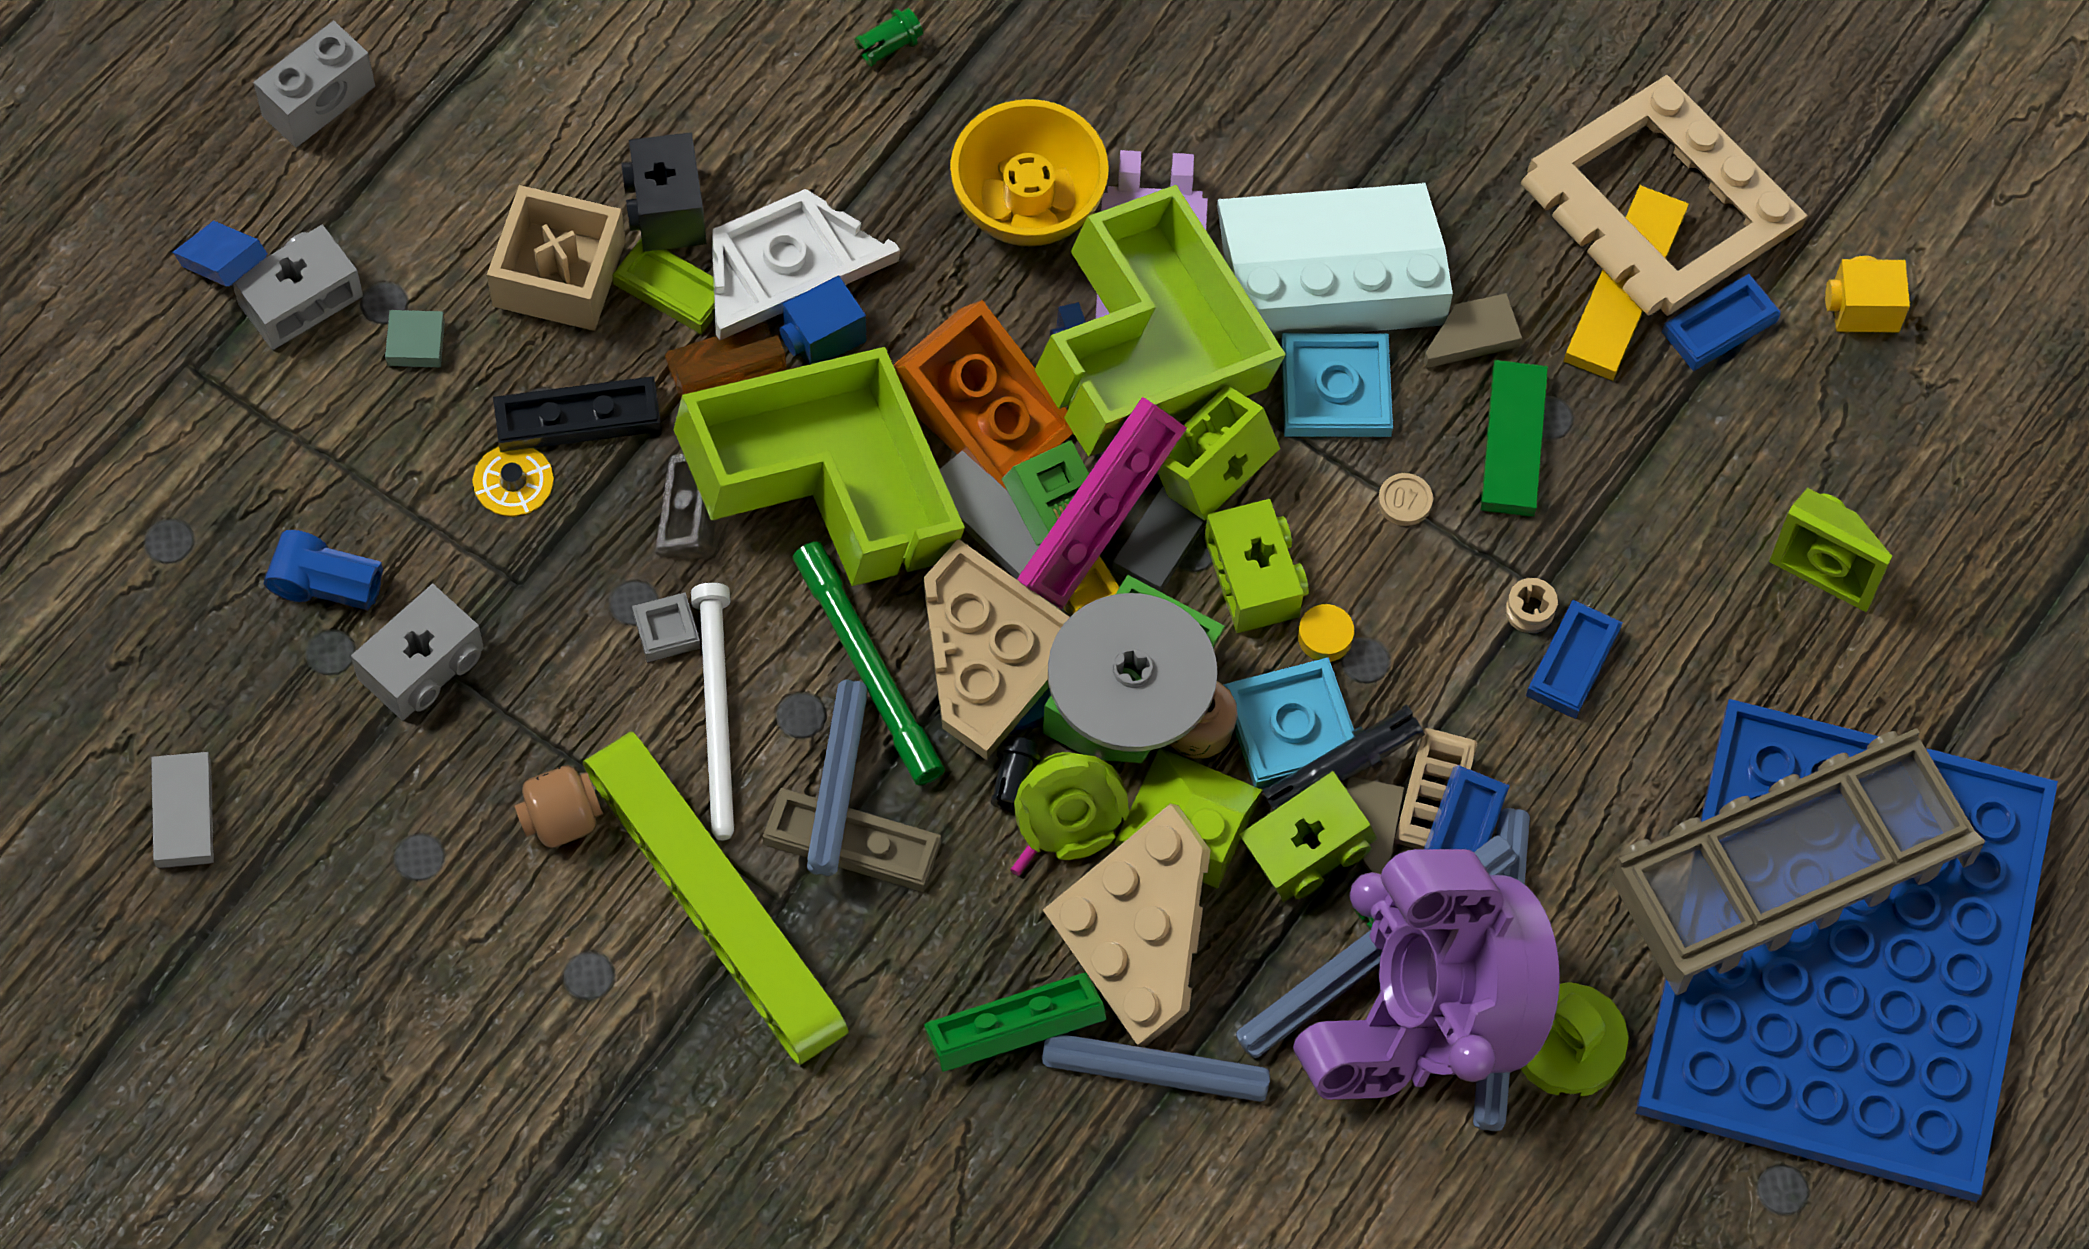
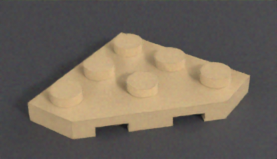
M957 539L924 577V591L942 728L987 760L1049 688L1048 660L1050 650L1057 633L1070 617L967 544Z
M1171 803L1043 909L1139 1046L1150 1044L1189 1012L1192 988L1188 987L1192 954H1197L1203 907H1199L1203 873H1208L1211 851L1181 808Z

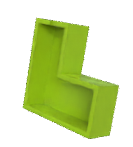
M1177 185L1087 216L1071 253L1110 314L1051 335L1038 361L1035 372L1058 409L1066 406L1069 407L1064 419L1088 457L1104 452L1142 397L1155 404L1178 422L1192 418L1225 385L1230 386L1244 396L1267 389L1286 354Z
M885 347L682 395L673 430L711 520L813 495L852 586L898 575L902 563H904L907 572L934 566L956 540L961 539L965 527Z

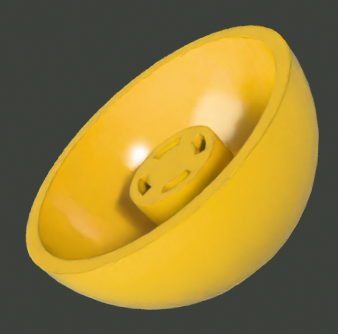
M1023 99L993 106L971 120L960 133L954 145L950 170L952 185L958 202L976 226L988 235L1009 244L1040 246L1059 241L1071 235L1084 225L1087 216L1092 215L1096 211L1106 189L1109 164L1106 149L1101 138L1083 117L1056 103Z

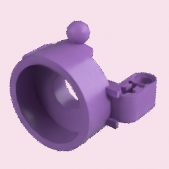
M1466 849L1408 850L1392 858L1383 868L1382 874L1370 872L1360 875L1352 884L1350 899L1353 908L1359 914L1374 919L1369 937L1376 948L1383 950L1379 969L1381 991L1366 1020L1319 1022L1309 1026L1295 1040L1294 1052L1317 1093L1322 1098L1331 1100L1382 1098L1400 1091L1407 1085L1410 1079H1412L1416 1087H1423L1430 1073L1440 1075L1456 1074L1462 1080L1475 1082L1485 1079L1490 1073L1513 1072L1527 1065L1537 1055L1548 1037L1555 1017L1559 994V960L1554 933L1546 912L1534 893L1522 882L1512 877L1489 875L1478 856L1473 851Z

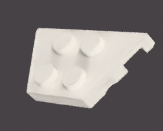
M807 189L714 228L712 231L716 336L719 340H722L783 313V303L838 275L846 285L899 261V247L889 239L883 244L861 231V222L845 212L831 209L825 200Z

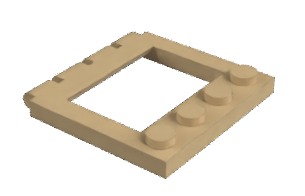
M1665 75L1533 158L1527 170L1528 174L1521 181V185L1545 210H1549L1557 204L1560 205L1554 211L1552 217L1580 246H1584L1592 240L1595 241L1589 247L1587 253L1616 283L1628 276L1630 277L1624 284L1623 290L1648 316L1659 309L1669 316L1801 229L1808 216L1668 75ZM1644 126H1647L1653 133L1664 134L1675 146L1673 153L1688 168H1697L1710 181L1709 190L1723 204H1733L1745 216L1743 224L1746 227L1679 271L1578 170L1579 167Z

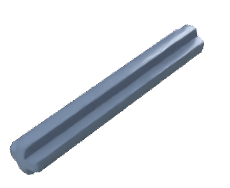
M845 679L838 684L807 858V868L814 875L832 876L838 869L868 688L861 681L853 682Z
M1064 1034L1045 1039L1042 1055L1043 1064L1047 1067L1259 1102L1266 1099L1270 1081V1071L1264 1067Z

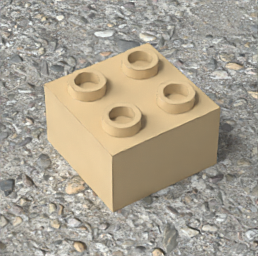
M519 185L487 272L492 306L595 331L613 280L612 275L616 271L626 242L622 209Z

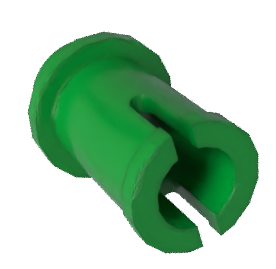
M910 8L902 12L899 9L893 10L890 19L854 38L858 50L862 48L865 50L878 42L877 46L861 54L864 61L870 67L907 44L910 47L918 44L917 38L924 35L918 18Z

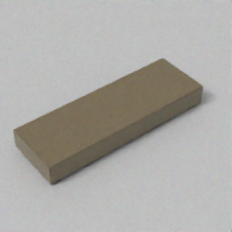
M780 788L762 837L763 845L808 858L818 798ZM848 808L838 867L924 892L941 844V835Z

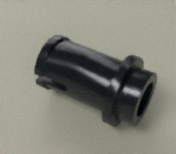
M1008 737L1005 739L1004 746L998 748L997 757L1001 759L994 794L991 796L990 801L994 807L1015 812L1014 801L1020 784L1030 774L1033 767L1037 766L1041 761V756L1037 753L1038 745L1035 742L1021 737Z

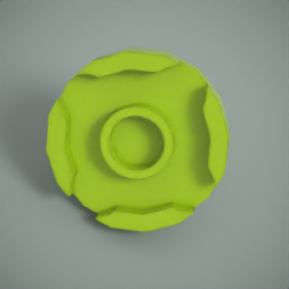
M1071 752L1052 754L1038 763L1036 768L1020 784L1014 801L1016 821L1020 833L1029 846L1037 852H1040L1039 848L1044 851L1056 852L1057 858L1063 860L1091 856L1107 847L1116 838L1113 831L1121 823L1122 817L1126 821L1129 813L1126 789L1113 766L1096 756Z
M1572 982L1559 984L1556 1013L1548 1037L1537 1055L1520 1069L1530 1082L1549 1094L1559 1095L1560 1092L1568 1094L1581 1093L1580 1096L1594 1094L1611 1083L1625 1060L1629 1037L1623 1015L1610 998L1593 987Z

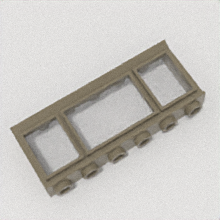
M1917 728L1899 736L1896 731L1885 733L1869 743L1866 748L1867 750L1851 757L1847 753L1837 754L1823 762L1818 767V771L1801 779L1798 774L1789 775L1773 784L1768 790L1769 793L1753 800L1749 796L1736 798L1723 806L1717 816L1703 822L1698 817L1688 819L1673 828L1669 833V837L1651 844L1649 839H1644L1630 845L1620 853V858L1611 881L1676 996L1686 992L1693 975L1715 966L1720 974L1725 973L1739 964L1744 952L1764 943L1769 951L1777 950L1788 943L1794 930L1814 921L1819 929L1826 928L1839 919L1845 907L1863 899L1868 907L1875 906L1888 898L1895 885L1914 877L1918 885L1925 884L1938 875L1944 863L1958 858L1963 868L1974 863L1985 841L1973 829L1918 737L1920 732Z

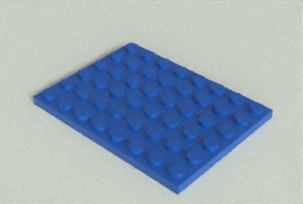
M1729 699L1724 712L1701 822L1719 815L1720 809L1736 798L1749 796L1753 800L1769 793L1768 790L1773 784L1789 775L1798 774L1801 779L1818 771V767L1823 762L1837 754L1847 753L1851 757L1867 750L1866 748L1869 743L1879 736ZM1926 748L1973 829L1985 841L1974 863L1963 868L1958 858L1944 863L1938 875L1925 884L1918 885L1914 877L1895 885L1888 898L1875 906L1868 907L1863 899L1845 907L1839 919L1826 928L1819 929L1814 921L1794 930L1788 943L1777 950L1769 951L1764 943L1744 952L1739 964L1725 973L1720 974L1715 966L1693 975L1686 992L1677 996L1665 977L1635 1114L1977 1202L1983 1188L2058 781ZM1901 762L1859 780L1900 852L1943 834ZM1839 789L1719 841L1760 914L1881 861ZM1700 850L1693 852L1676 933L1685 948L1741 923Z

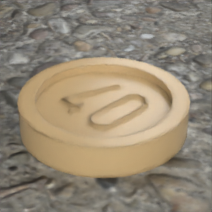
M1400 473L1389 477L1382 484L1378 496V506L1382 515L1388 521L1400 526H1413L1422 522L1429 515L1433 503V494L1427 482L1419 476L1410 473Z

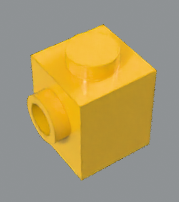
M1857 256L1852 259L1841 260L1835 279L1827 281L1825 292L1826 309L1835 313L1836 332H1900L1910 307L1906 260H1878L1872 256Z

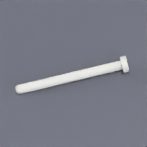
M703 583L692 588L691 601L692 606L700 610L711 830L717 840H728L734 832L722 609L730 604V589L721 583Z

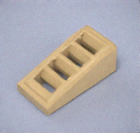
M1430 728L1423 729L1425 735L1420 739L1394 843L1415 849H1424L1431 829L1410 824L1411 819L1416 817L1434 822L1438 807L1416 802L1417 796L1441 802L1446 785L1422 780V776L1427 774L1449 780L1454 766L1460 765L1471 770L1477 747L1475 740Z

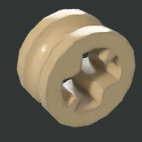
M1526 578L1518 581L1512 587L1506 604V616L1510 624L1524 633H1538L1549 627L1558 605L1557 594L1554 588L1546 581L1538 578ZM1530 597L1539 599L1541 601L1539 610L1542 613H1539L1537 608L1533 614L1524 612L1522 610L1524 603L1522 598H1524L1526 603L1529 602Z

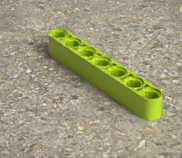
M630 731L583 761L584 768L599 794L790 1057L798 1065H802L849 1033L847 1025L832 1000L637 735Z

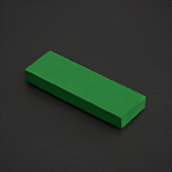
M1494 360L1481 511L1532 517L1535 515L1548 366Z
M1086 972L929 1021L924 1024L931 1049L942 1072L1104 1021L1106 1020L1104 1004Z

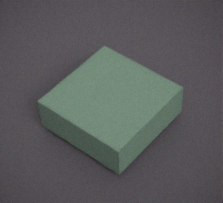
M389 310L385 352L387 366L441 367L445 325L443 311Z

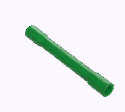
M811 542L802 546L794 553L793 560L811 594L820 602L861 680L867 686V691L893 737L894 746L915 785L921 786L936 780L944 773L945 768L924 729L915 721L843 589V582L822 543Z

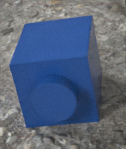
M839 275L783 303L784 326L780 327L781 337L793 356L801 354L807 365L834 359L866 342V315Z

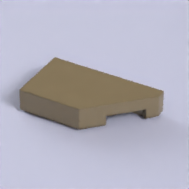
M1504 293L1456 304L1425 353V367L1430 368L1519 348L1522 336L1507 294Z
M1351 777L1348 779L1346 790L1371 824L1377 840L1369 844L1371 847L1369 853L1360 861L1369 873L1382 874L1383 868L1391 859L1404 787Z

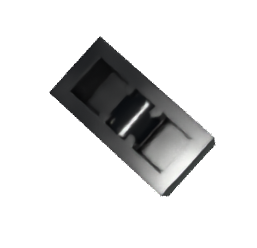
M692 132L630 139L631 161L621 162L625 194L636 193V199L626 200L630 232L641 231L643 252L706 245L703 205Z

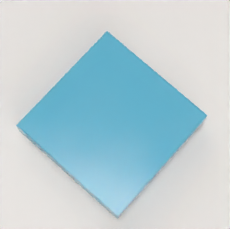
M1282 333L1281 348L1286 354L1281 362L1284 437L1392 436L1393 418L1388 334Z
M1329 657L1223 684L1230 690L1237 704L1238 718L1234 729L1254 787L1262 789L1273 785L1353 737L1351 731L1354 728Z

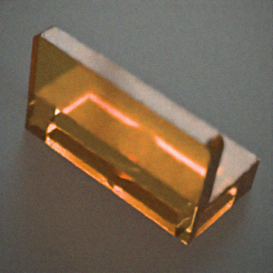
M765 322L758 323L722 340L715 336L668 351L665 355L666 363L680 399L685 394L786 370L785 351L779 336L772 337Z

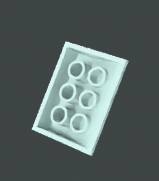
M1425 183L1218 199L1217 208L1224 259L1276 339L1281 338L1282 333H1356L1442 326L1446 321L1453 292L1445 245Z

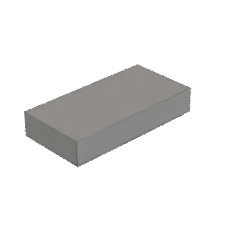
M201 752L151 757L153 859L156 868L214 863L212 780L209 753Z

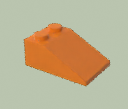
M983 300L960 308L893 364L914 414L956 454L963 450L1005 489L1002 478L1013 466L1059 446L1073 434L1064 419L1068 410L1065 407L1058 409L1036 374L1035 367Z

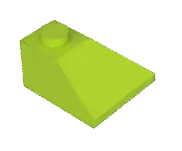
M1807 488L1790 508L1769 562L1867 612L1892 555L1856 512L1846 508L1842 501L1832 495L1819 494Z
M1159 748L1128 813L1127 819L1124 821L1115 840V846L1119 847L1170 803L1178 805L1211 850L1208 873H1203L1202 882L1219 888L1241 840L1239 834L1246 829L1262 795V789Z

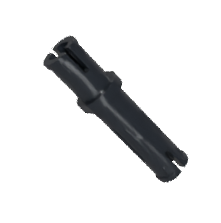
M1405 704L1400 710L1366 730L1361 726L1351 731L1353 734L1351 739L1268 788H1263L1262 791L1271 807H1273V810H1276L1332 771H1334L1342 783L1370 766L1373 770L1384 765L1382 759L1418 737H1423L1425 733L1416 717H1413V712L1409 706Z

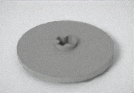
M1123 593L1106 596L1079 609L1063 624L1057 633L1048 660V683L1051 696L1065 721L1088 740L1101 746L1121 751L1137 752L1158 749L1187 735L1197 726L1208 711L1213 700L1217 682L1215 652L1209 637L1201 625L1189 613L1174 603L1141 593ZM1133 662L1136 670H1142L1141 680L1132 681L1129 674H1123L1124 664Z

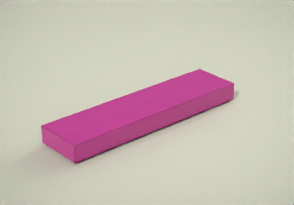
M1142 397L1017 580L1062 610L1187 427Z

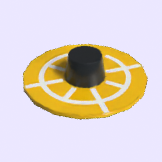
M498 446L485 454L476 465L472 481L475 496L483 507L497 515L515 517L529 514L543 505L551 494L554 477L551 464L536 449L528 448L500 452Z

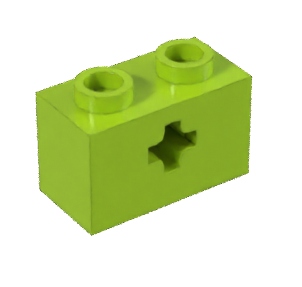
M1225 385L1184 424L1187 427L1186 431L1157 472L1169 498L1203 520H1206L1207 514L1214 513L1278 452L1280 447L1264 408L1230 386Z
M1266 499L1207 514L1204 539L1236 633L1299 618L1303 596L1309 594L1307 577L1300 563L1293 565L1288 548L1292 547V538L1287 520L1284 516L1276 517L1271 500Z
M1334 771L1239 834L1246 848L1283 902L1292 896L1300 899L1311 894L1323 883V875L1340 864L1343 867H1348L1360 861L1371 850L1369 844L1377 840L1371 824ZM1312 833L1315 838L1319 839L1321 844L1317 848L1311 849L1302 839L1305 835Z

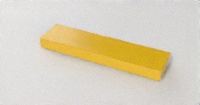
M1640 185L1625 218L1666 259L1686 215L1689 203ZM1602 269L1563 362L1612 381L1614 380L1643 313V310L1623 290L1624 284L1630 279L1629 276L1616 283Z

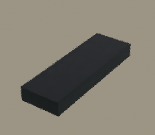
M654 376L493 397L500 452L662 432Z

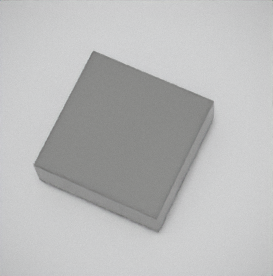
M686 592L632 606L647 662L700 649V640Z

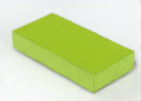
M642 239L637 242L612 275L615 286L700 334L705 331L715 317L713 276L665 249L643 252Z

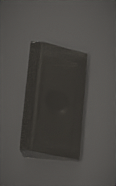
M684 454L669 456L655 553L664 557L706 561L722 560L729 516L711 520Z

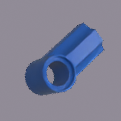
M285 530L281 534L263 584L273 594L290 601L306 602L310 600L311 596L369 610L371 605L375 604L380 591L383 566L382 562L330 549L325 542L312 534L299 530Z

